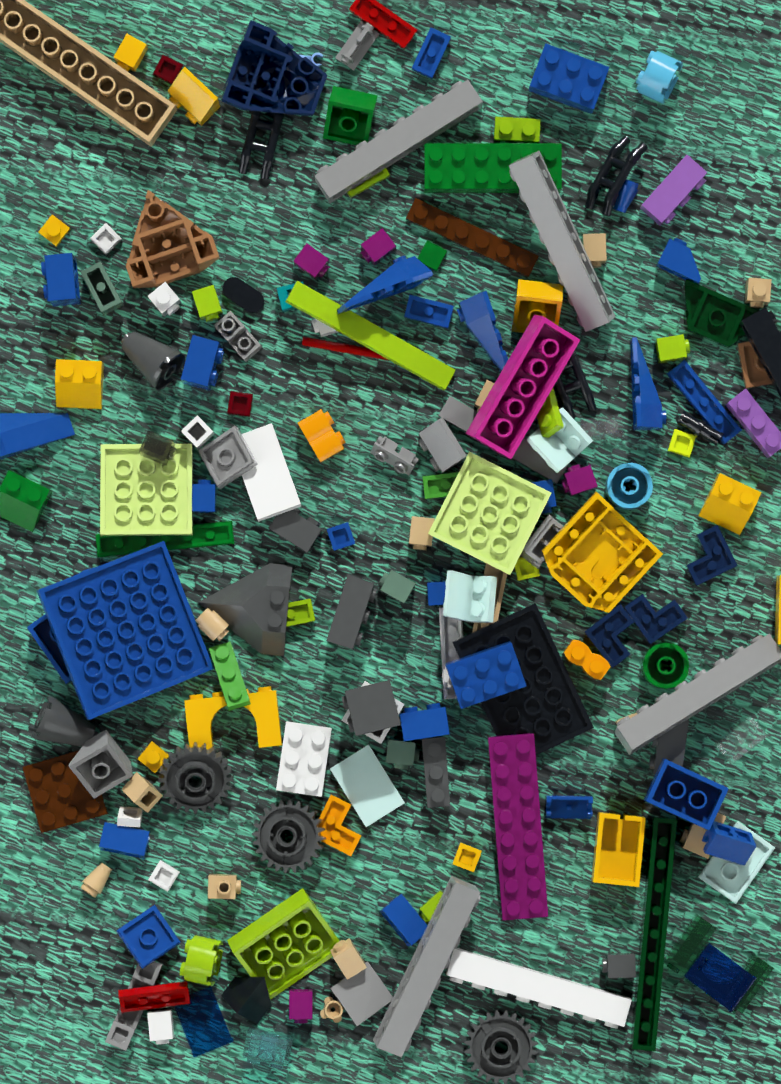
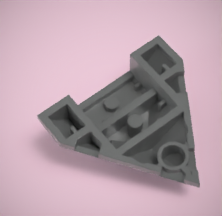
M269 563L198 603L205 609L214 610L229 624L228 628L259 653L284 656L293 565Z

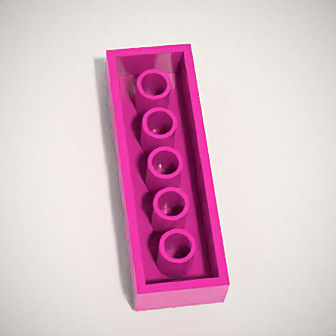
M534 314L466 434L501 456L512 459L580 339L547 318Z

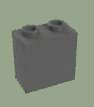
M390 680L346 690L345 696H341L344 709H349L351 718L347 719L350 733L355 732L356 736L401 725Z

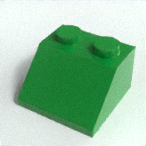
M333 86L328 103L323 138L352 145H358L363 141L368 142L378 95Z
M8 470L0 486V517L33 532L53 491Z

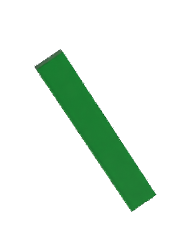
M232 521L196 524L193 525V535L101 536L96 534L98 557L128 555L162 541L165 542L168 550L235 544Z

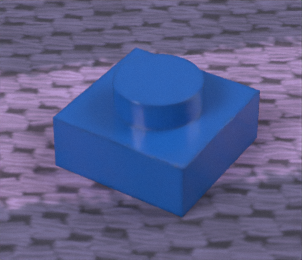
M348 522L326 529L334 551L355 544Z

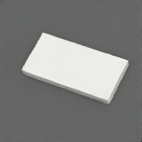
M272 423L243 433L242 436L258 464L242 475L258 522L301 507Z

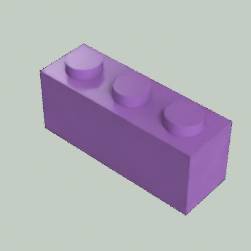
M686 155L644 201L640 209L659 226L663 222L668 224L676 216V213L673 211L679 205L683 208L692 198L689 196V193L694 188L698 191L707 181L704 179L707 171L690 156Z
M744 389L725 404L767 458L781 449V432L747 389Z

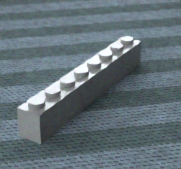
M469 80L463 83L458 81L450 87L451 90L444 95L439 93L434 96L430 104L425 107L424 105L418 106L412 111L413 114L406 119L405 117L399 118L390 129L378 131L371 141L359 143L355 147V151L350 154L344 153L335 160L336 163L331 166L325 165L318 169L315 175V182L328 202L332 203L348 193L349 190L356 188L367 179L380 173L384 168L391 166L480 110L483 101Z
M540 151L516 160L509 165L510 176L519 187L520 198L526 203L529 209V217L537 226L539 239L545 244L549 252L548 258L551 264L556 267L558 280L568 293V302L571 306H574L579 325L587 332L609 323L616 316Z
M770 633L764 637L762 635L755 637L750 641L751 645L745 649L743 646L737 648L731 653L732 657L727 660L724 658L719 659L712 665L714 668L709 671L701 670L693 676L694 680L687 683L684 681L674 688L676 691L670 695L667 692L655 699L657 703L649 707L648 704L642 706L636 711L637 715L629 718V716L621 719L617 723L618 726L614 733L628 754H633L781 662V649Z
M454 876L450 877L373 1038L377 1048L401 1058L404 1051L409 1050L412 1042L411 1037L414 1031H417L421 1025V1016L424 1010L426 1011L430 1006L431 995L440 985V976L443 970L447 969L450 964V955L453 949H456L460 943V934L463 928L469 925L473 907L476 908L479 904L481 892L475 885Z

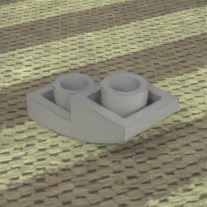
M231 311L213 325L245 362L263 348Z

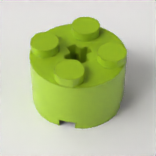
M194 935L192 939H187L184 949L187 957L186 962L181 964L180 976H184L185 981L214 986L216 981L211 980L213 975L218 976L223 950H220L219 946L223 945V941Z

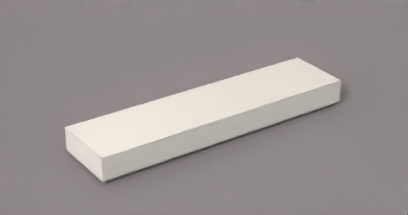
M439 608L443 698L457 699L445 663L460 659L452 642L463 637L462 620L445 617L443 615L444 608Z

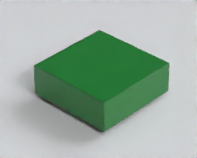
M427 240L417 259L428 268L437 272L447 250Z

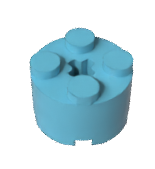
M651 51L646 61L648 64L646 70H641L636 80L638 84L636 90H638V93L664 104L665 99L669 98L679 78L675 73L677 70H682L683 62L659 51Z
M624 463L617 466L610 472L605 483V492L609 501L617 508L623 510H633L640 507L650 498L653 490V483L649 472L637 463ZM631 481L633 482L632 487L634 490L627 492L623 483Z

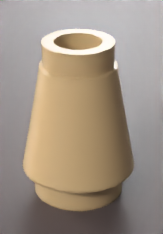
M100 863L82 881L83 884L80 888L96 898L98 894L101 895L112 870L105 864Z

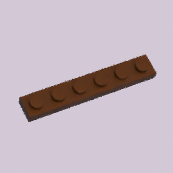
M415 198L406 217V220L527 277L530 276L539 257Z

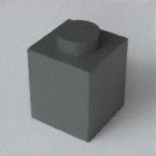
M606 953V959H602V972H607L608 978H636L635 953Z

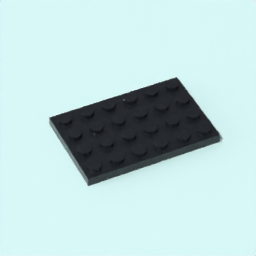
M536 603L452 642L459 658L509 641L512 642L526 687L480 702L496 736L534 733L535 752L538 755L594 728Z

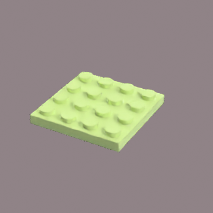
M101 444L100 535H193V445Z
M469 452L428 534L511 575L552 493Z

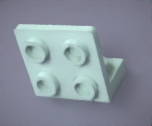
M563 407L559 409L564 426L562 429L547 438L542 437L539 428L527 438V442L533 450L538 452L547 465L556 473L562 470L593 441Z
M452 570L447 571L443 615L471 623H493L497 577L472 576Z

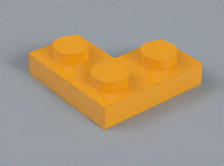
M331 794L319 819L323 820L319 827L326 829L320 833L321 836L326 837V840H322V842L352 856L362 835L341 825L351 804Z

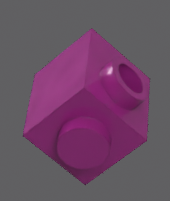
M580 464L567 468L568 473H565L563 475L564 479L561 480L564 492H569L570 497L598 487L591 465L582 468Z

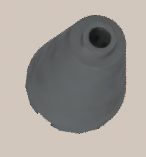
M134 331L127 333L122 338L121 348L149 384L158 391L166 388L173 381L169 377L174 371L179 374L184 365L185 355L181 351Z
M48 695V702L44 701L34 724L38 726L37 731H32L31 738L82 747L87 740L96 736L98 732L95 731V725L56 698Z

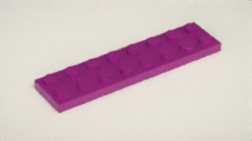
M534 733L488 737L502 920L548 917Z

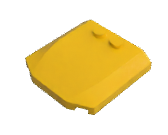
M597 492L587 500L541 550L552 577L584 606L608 613L663 555L656 546L645 538Z

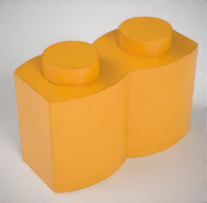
M321 409L298 422L300 429L320 463L343 451V444L346 443L339 431L335 433L331 427L334 421L328 411L323 413Z
M571 640L563 651L564 657L570 663L581 666L582 670L593 679L601 680L611 667L604 657L592 653L590 648L579 640Z

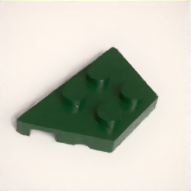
M688 279L684 283L688 331L727 348H730L745 335L739 323L759 310Z

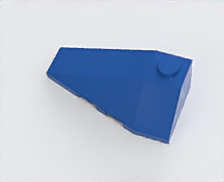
M406 256L393 260V265L338 308L337 312L340 314L416 288L432 277L433 273L415 256L408 259Z
M484 291L461 301L457 314L460 322L465 321L466 327L501 372L508 361L506 351L502 348L501 334L498 328L495 327L496 318L487 291Z
M632 337L630 345L633 430H661L663 428L662 424H666V410L662 411V404L637 337Z
M0 413V460L75 435L69 414Z

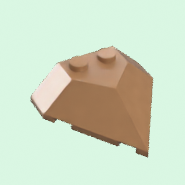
M149 190L147 191L144 208L141 211L132 242L131 253L126 263V269L133 288L159 287L164 282L167 284L202 272L220 258L213 237L209 233L204 232L187 217L156 197L154 193Z

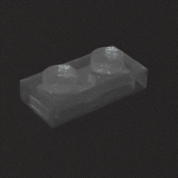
M621 414L576 420L593 441L624 437Z

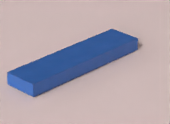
M685 359L667 373V376L701 418L707 422V425L724 433L723 438H720L723 445L742 431Z

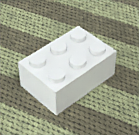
M286 721L276 790L322 797L332 728Z

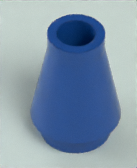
M626 179L618 193L613 209L626 213L639 191L637 190L639 184Z

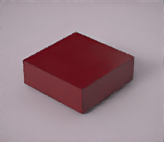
M162 55L152 75L172 85L179 75L183 64Z
M230 391L227 414L250 417L253 394Z

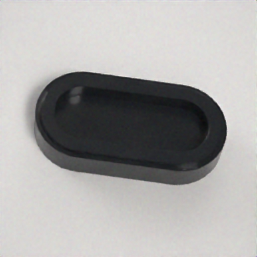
M231 277L224 282L222 290L227 299L249 313H257L262 310L264 298L259 291L236 277Z

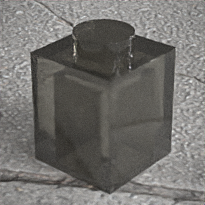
M147 431L139 452L143 457L167 465L169 460H173L177 448L174 447L175 443L173 440Z

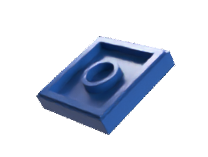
M155 905L116 930L141 969H144L181 943Z

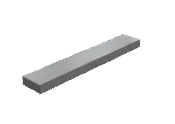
M449 396L438 416L443 417L444 420L467 432L478 412ZM524 438L512 457L515 461L548 480L552 479L555 484L558 483L568 466L567 464L556 473Z

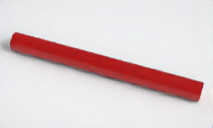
M303 336L302 346L388 360L367 347Z

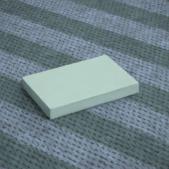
M369 744L330 768L365 827L405 803Z
M739 821L733 827L751 832L757 846L745 866L712 856L698 876V878L735 904L775 849L774 846Z

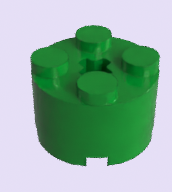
M655 644L643 655L641 661L642 674L646 681L654 687L661 689L676 687L688 675V656L676 644ZM661 661L670 662L668 665L669 671L660 669L662 666Z

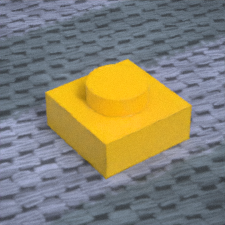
M51 215L38 233L57 247L70 231V228L54 215Z
M151 741L138 757V760L156 773L160 766L163 765V759H168L169 754Z
M460 842L452 864L474 872L482 850Z

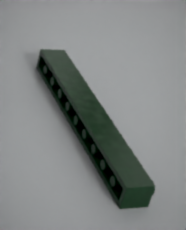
M652 816L630 1041V1047L635 1050L656 1051L677 819Z

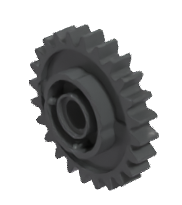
M194 742L192 748L185 743L184 750L177 746L176 754L169 752V759H163L164 766H160L159 773L161 774L158 778V781L161 782L160 790H164V798L170 797L169 804L177 803V810L184 806L186 813L190 808L193 809L195 814L199 808L205 813L207 806L215 809L214 802L222 804V797H228L227 790H231L230 782L232 781V774H230L231 766H227V758L222 759L221 751L215 754L214 746L207 750L206 743L200 748L197 742ZM199 776L200 779L192 780L190 777Z
M289 799L287 804L285 800H280L279 806L276 803H271L272 810L264 808L266 815H258L257 817L261 823L254 824L258 828V832L252 833L253 836L258 838L253 842V845H259L256 853H263L261 861L268 860V868L275 865L276 872L280 871L282 867L284 873H289L291 868L294 873H297L299 866L302 870H306V863L313 865V857H320L317 850L324 849L320 841L326 840V837L321 836L320 833L326 829L319 827L323 820L315 819L318 812L313 811L310 813L311 806L306 805L303 808L302 801H298L296 805L293 799ZM287 830H290L294 836L290 843L285 840L284 836Z
M496 1009L494 1016L486 1012L487 1018L483 1019L479 1016L480 1023L478 1025L475 1023L471 1024L474 1031H467L471 1039L464 1040V1043L470 1047L466 1048L464 1053L471 1054V1056L466 1060L467 1062H474L471 1067L472 1071L479 1069L478 1077H481L483 1074L486 1075V1082L491 1078H494L495 1084L499 1082V1079H502L504 1084H507L508 1078L516 1082L515 1076L519 1075L523 1078L522 1071L524 1069L531 1071L528 1063L536 1062L531 1057L538 1054V1051L532 1048L538 1042L531 1040L536 1034L535 1032H528L531 1024L523 1025L524 1017H521L519 1020L516 1019V1012L511 1016H508L507 1010L504 1011L503 1015H500ZM499 1041H504L508 1045L507 1050L503 1053H499L494 1049L495 1044Z

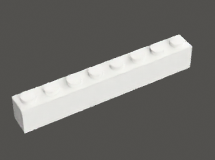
M460 948L453 949L451 961L446 971V975L450 976V981L463 984V980L472 983L471 987L485 990V987L492 988L495 994L507 997L508 993L516 995V1000L529 1003L530 1000L539 1002V1007L550 1010L552 1006L561 1008V1013L573 1016L575 1012L583 1015L582 1019L596 1022V1019L605 1021V1026L618 1029V1026H625L632 1001L631 998Z

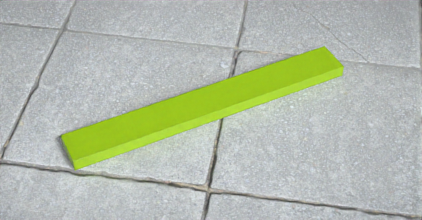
M299 281L295 282L285 301L443 391L446 390L455 372V369L350 310L338 314L337 309L341 307L340 304Z

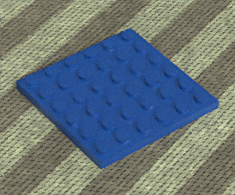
M164 541L36 590L87 720L214 669Z

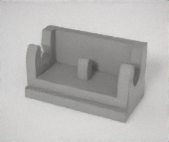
M549 514L528 540L520 556L539 569L545 561L541 550L564 526Z

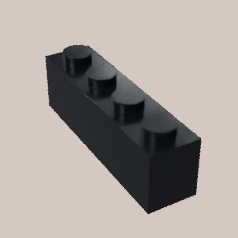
M764 308L745 318L739 324L781 398V331L779 332L775 325L777 319L772 311L768 312L767 308Z

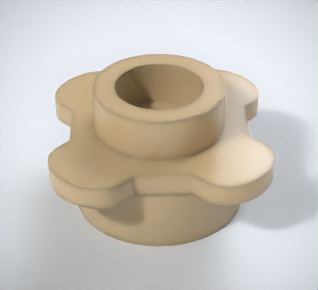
M326 997L324 999V1008L320 1011V1016L323 1019H332L335 1023L340 1022L344 1010L340 1002L333 1000L332 997Z

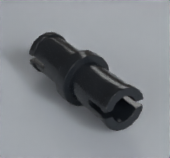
M685 411L681 414V419H678V425L694 432V436H701L715 446H718L721 441L720 438H723L724 433L717 431L707 425L706 421H700Z

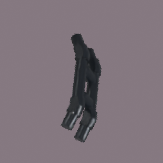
M252 111L238 172L247 174L252 150L265 153L260 178L269 179L285 114L275 113L273 122L260 119L261 111ZM257 128L271 131L268 144L254 141Z
M623 136L611 147L603 166L588 189L586 208H594L602 186L609 189L605 196L602 214L611 216L613 205H615L618 193L633 166L641 158V155L648 149L645 143L641 142L625 159L626 162L619 160L618 157L630 143V139ZM612 167L621 170L615 182L606 179Z
M575 350L563 371L572 368L576 381L564 385L561 376H559L554 385L562 407L573 419L576 416L568 393L580 389L588 411L592 412L597 409Z

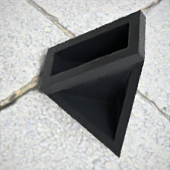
M234 977L221 995L237 1014L256 1023L261 1020L272 1005L265 977Z

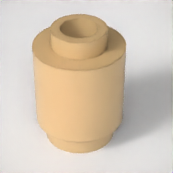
M209 608L195 620L199 624L198 627L212 641L216 638L220 641L229 632L226 629L229 624L214 610L211 611Z

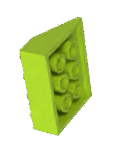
M302 888L227 941L233 954L251 977H265L271 1000L332 958L330 950L340 940L312 899Z

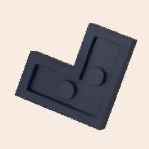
M718 525L696 535L706 556L686 565L695 586L738 566Z
M643 594L624 606V609L650 645L688 619L675 599L657 612H655Z
M621 604L584 632L600 654L609 662L611 668L630 655L617 635L633 624L634 621Z

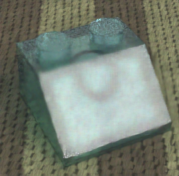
M249 1028L246 1034L243 1058H247V1062L252 1064H260L263 1061L270 1063L269 1066L272 1068L283 1069V1066L288 1067L294 1037Z

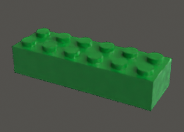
M425 143L424 193H519L517 183L510 176L509 165L537 151H540L555 186L560 193L562 190V143Z

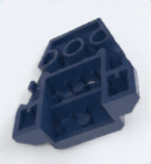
M250 20L229 71L221 101L241 110L313 116L327 74L307 57L302 58L298 55L290 43L286 45L281 41L273 29Z

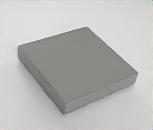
M233 426L198 450L219 489H222L258 465L240 430L236 426Z
M368 961L365 962L366 969L348 980L346 977L330 988L356 1026L367 1020L393 999V996Z

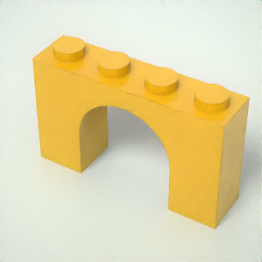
M271 686L259 687L256 693H249V690L246 689L251 704L244 707L255 718L259 748L282 745L277 690L272 691ZM223 692L212 693L211 698H203V694L189 695V700H184L190 748L193 747L194 742H197L199 748L206 743L207 750L214 746L212 721L216 713L221 708L227 706Z

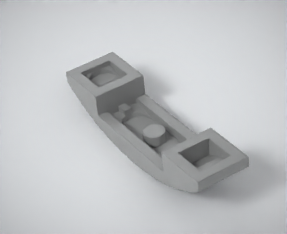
M154 961L144 969H141L138 964L128 989L155 985L163 964ZM119 1008L105 1042L126 1051L144 1010L121 1013V1008Z

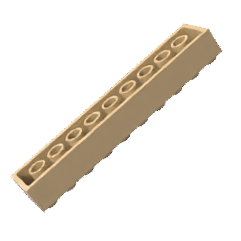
M0 0V42L140 140L151 147L177 112V107L174 103L25 0Z

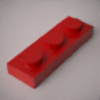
M355 0L349 8L352 14L365 23L371 24L375 30L404 50L418 32L416 28L376 0Z
M187 981L118 990L121 1013L190 1004Z

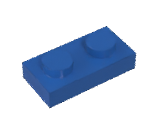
M430 28L412 66V70L432 79L451 40V36Z
M409 295L404 318L448 329L454 306Z

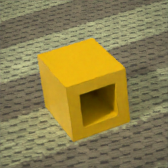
M126 34L114 55L115 62L127 72L129 70L135 72L148 50L147 44Z

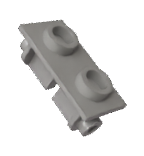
M361 21L335 58L354 71L379 36V33L374 30L371 24H365Z
M379 436L370 453L377 460L392 465L397 472L410 475L419 460L415 457L416 454L404 447L397 453L395 451L398 446L397 443L385 436L384 438Z

